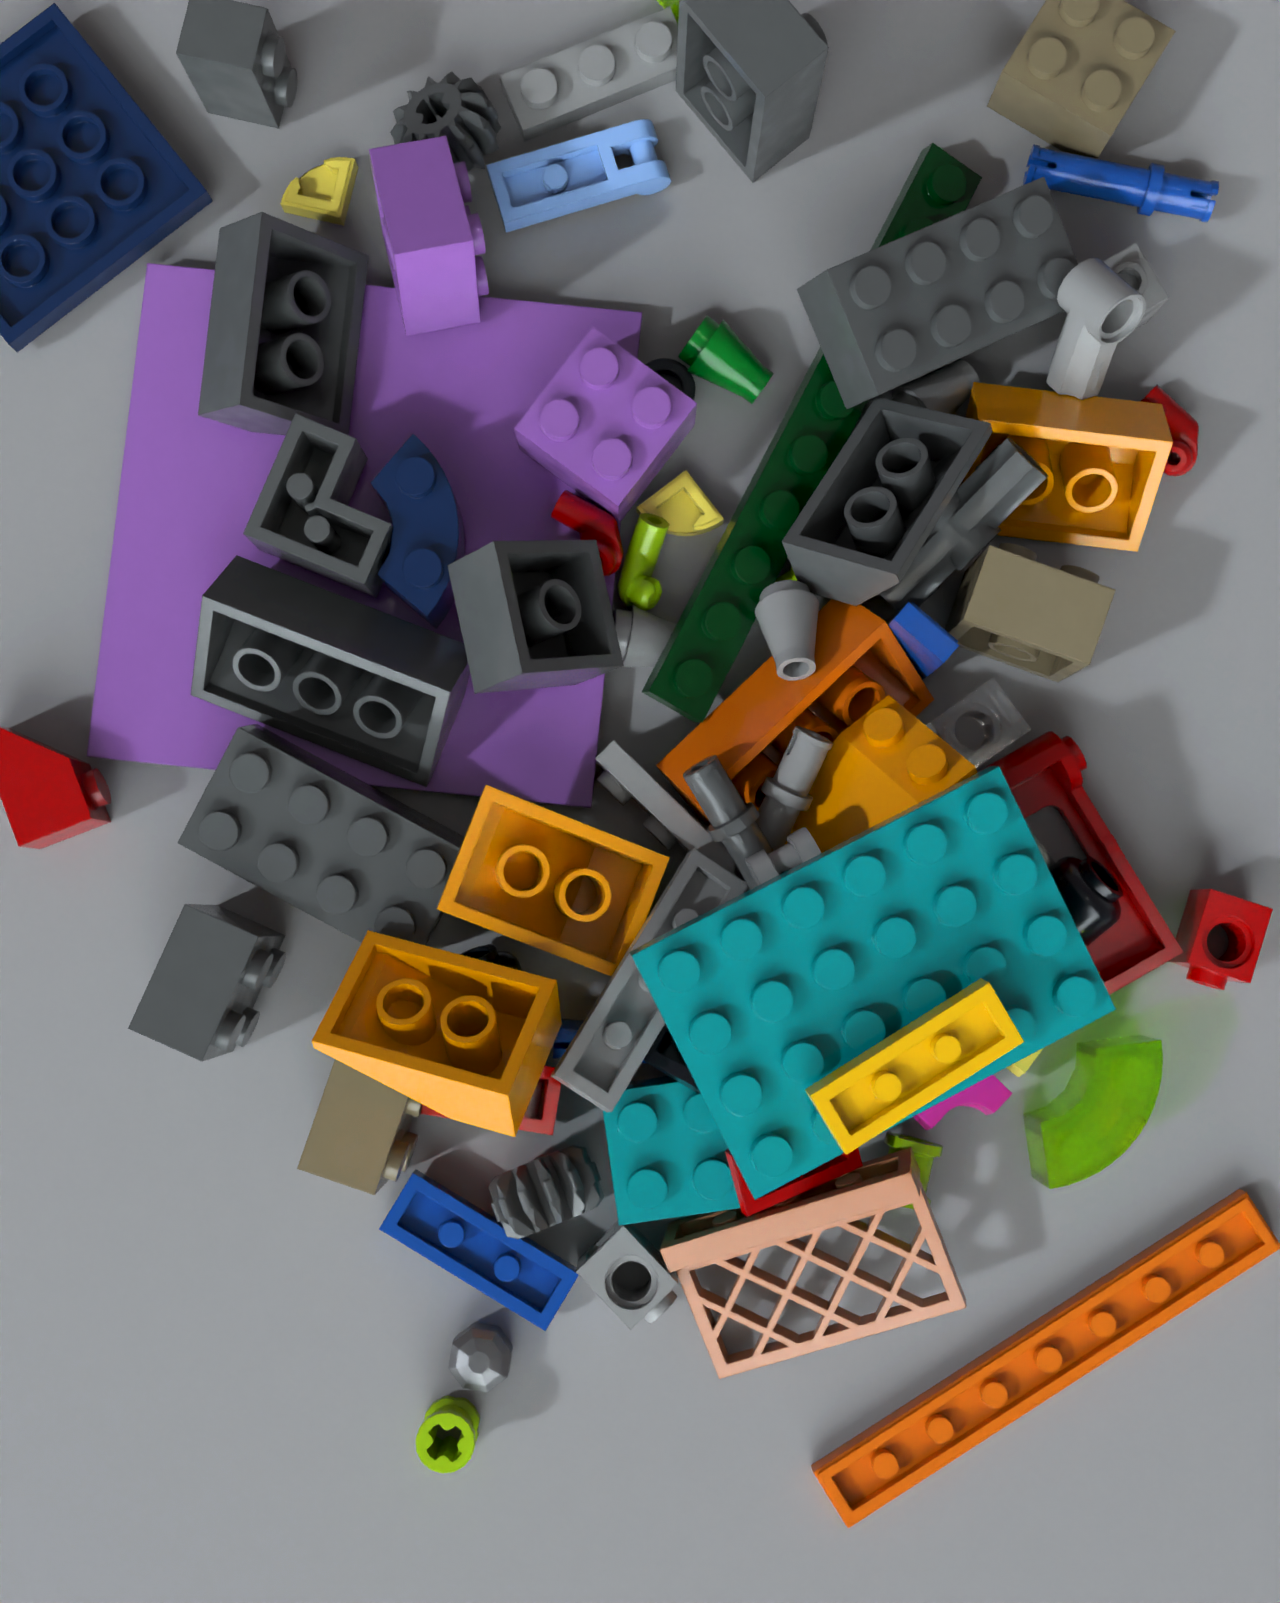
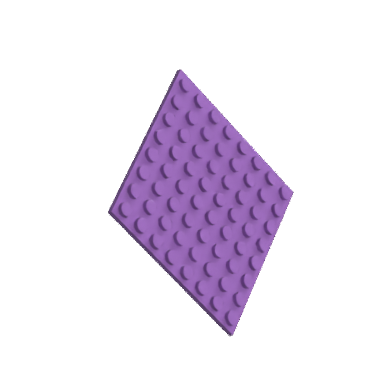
M147 263L87 757L216 770L237 728L258 724L370 786L480 797L484 786L488 785L529 802L591 808L605 673L571 686L476 694L474 693L470 674L465 696L432 779L427 787L190 695L202 595L236 555L462 643L464 641L455 601L447 616L436 629L390 591L384 582L377 598H374L259 550L243 534L286 435L250 432L198 416L215 270ZM365 285L349 436L357 439L368 460L348 506L392 525L389 511L371 485V481L409 437L414 434L437 459L458 502L465 533V556L493 541L580 540L578 532L551 518V514L559 497L565 490L586 501L588 500L519 449L514 428L592 326L638 359L642 312L478 296L481 323L406 336L395 288ZM621 522L618 523L619 532H620ZM616 572L604 577L611 610Z

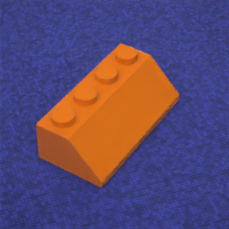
M831 599L818 612L814 655L816 670L811 676L797 681L784 680L777 675L776 664L773 656H771L655 766L685 802L709 826L711 824L683 778V773L701 760L716 755L744 802H752L758 811L766 795L761 791L766 777H774L793 736L792 732L795 726L814 731L828 738L829 741L834 742L842 731L888 695L917 717L934 698L885 620L861 604L853 606Z

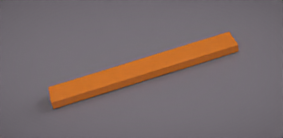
M1238 1189L811 1465L812 1471L847 1528H850L1280 1249V1243L1248 1193Z

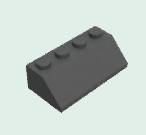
M236 555L202 595L190 695L427 787L432 779L465 696L470 670L465 646L462 642Z

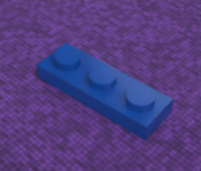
M417 1169L410 1176L379 1230L544 1331L547 1330L579 1276L576 1273L577 1267L530 1238L515 1239L507 1237L501 1221L497 1222L494 1216Z

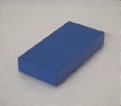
M908 602L888 625L922 680L926 679L945 663L959 647L957 644L958 640L913 602L912 604Z

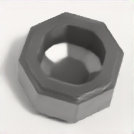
M474 1322L454 1337L448 1369L463 1389L489 1392L508 1377L513 1345L499 1326Z

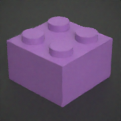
M447 136L369 149L382 235L406 336L481 323L478 296L488 295L489 288L482 256L475 255L485 254L486 249L479 214H471L469 206H464V203L472 202L470 181L465 162L453 163Z
M592 326L515 426L514 431L519 449L593 505L614 516L617 522L620 523L694 427L697 403Z

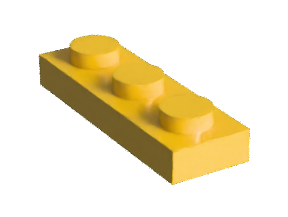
M980 978L809 1086L805 1091L836 1143L847 1155L1022 1044L1024 1040L990 982Z

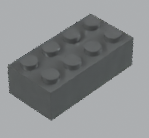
M1042 177L829 268L799 287L797 291L845 407L849 409L1063 312L1064 310L1057 301L1058 290L1063 279L1078 265L1045 177Z
M252 724L237 728L177 843L361 943L369 930L427 945L444 913L436 908L464 836L258 724Z

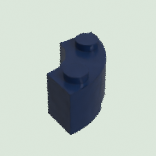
M412 434L371 481V485L387 507L393 525L390 553L379 570L378 576L390 591L437 629L455 601L447 565L465 556V533L460 507L443 469L426 445Z

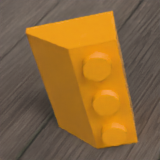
M973 382L966 418L991 423L993 432L960 486L975 471V468L999 444H1002L1009 437L1028 452L1049 476L998 526L1001 529L998 535L1138 552L1173 444L1162 404L1098 396L1080 400L1070 395H1059L1055 391Z

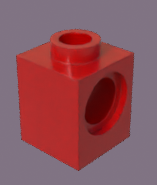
M1214 889L1190 890L1175 938L1183 953L1168 962L1189 968L1186 975L1187 980L1224 991L1227 981L1251 983L1273 909ZM1216 925H1220L1225 930L1229 941L1226 952L1218 959L1210 953L1207 946L1208 934Z

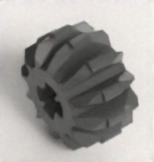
M450 72L439 83L428 76L423 89L418 92L407 91L409 103L393 111L397 122L390 132L394 139V144L447 136L453 163L464 161L467 172L473 168L485 169L483 156L494 153L499 149L496 134L501 129V126L498 122V114L482 87L477 85L472 77L460 80L453 72Z
M577 1145L566 1147L495 1176L488 1186L493 1199L491 1206L497 1222L501 1221L507 1237L515 1239L529 1236L598 1207L604 1198L599 1183L601 1177L595 1162H591L585 1147Z

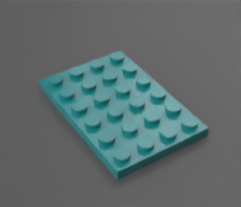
M990 766L629 952L755 1200L844 1153L807 1095L806 1088L980 978L990 982L1024 1042L885 1131L1116 1010L999 766Z

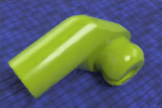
M642 513L639 515L617 584L620 599L627 606L634 604L644 611L654 608L662 594V586L657 579L652 578V574L669 529V523L654 514Z

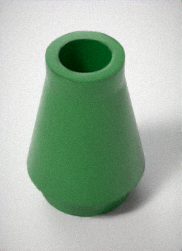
M708 315L678 355L679 359L690 366L687 370L688 373L739 395L750 404L755 401L774 374L757 359L724 319L718 324Z

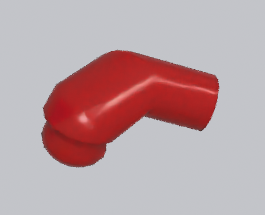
M1157 384L1140 402L1162 404L1173 440L1163 473L1169 476H1181L1189 472L1196 463L1199 426L1197 421Z
M565 490L559 497L552 511L551 518L578 532L580 540H596L604 577L615 573L621 566L624 554L617 520L608 512Z

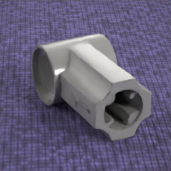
M1089 258L1075 266L1063 279L1059 287L1057 301L1059 306L1067 312L1046 380V383L1059 395H1070L1080 400L1099 394L1117 343L1124 340L1134 331L1143 318L1146 309L1145 298L1102 260L1099 258Z

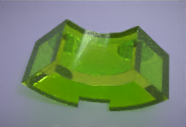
M1132 1035L1078 1042L1076 1044L1075 1069L1065 1090L1047 1106L1023 1114L1033 1179L1049 1189L1082 1181L1112 1164L1131 1146L1146 1125L1159 1093L1163 1065L1162 1040L1143 1035Z

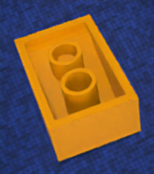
M888 695L842 731L835 739L809 792L814 799L808 811H800L790 834L802 827H806L821 853L975 775L977 773L976 766Z
M485 785L436 909L612 976L646 921L670 857Z
M368 930L312 1039V1043L315 1049L450 1119L516 1137L562 1025L557 980Z

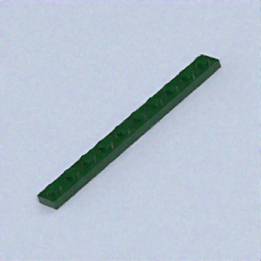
M931 143L921 151L871 250L965 211L982 177L936 144ZM821 347L642 690V693L695 723L704 721L756 620L755 608L759 603L761 592L767 586L775 583L788 557L782 540L847 442L867 403L865 401L846 409Z

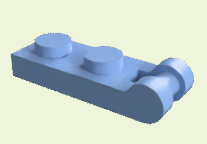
M649 119L635 120L487 164L488 176L506 233L631 195H651L669 186L671 179L666 163L663 160H658L654 149L658 143V138L653 122ZM622 154L631 155L634 165L618 170L614 157Z

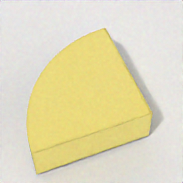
M348 157L329 158L324 160V164L309 170L300 178L296 177L290 182L283 194L280 204L284 212L344 226L358 172L356 160Z
M687 470L636 507L638 515L649 513L665 519L669 523L667 534L676 536L704 534L716 529L724 522L722 515Z

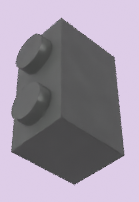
M189 0L176 54L206 111L210 114L279 129L284 106L290 108L294 103L298 79L297 71L291 67L286 55L284 39L279 37L268 8L233 0Z

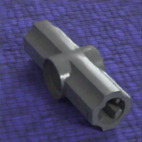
M1010 437L1007 438L975 468V471L957 489L900 583L885 590L880 595L893 608L899 611L908 602L911 604L913 602L920 608L941 587L940 584L956 568L961 571L1001 531L998 526L1049 476L1028 452L1016 444Z

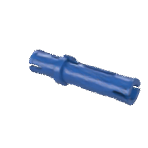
M1035 144L1032 146L1026 166L1029 168L1025 172L1023 185L1045 177L1050 190L1137 207V214L1150 216L1153 211L1199 219L1201 222H1208L1216 203L1215 200H1211V197L1218 195L1219 181H1206L1166 173L1164 165L1151 163L1148 169L1041 148L1040 145Z

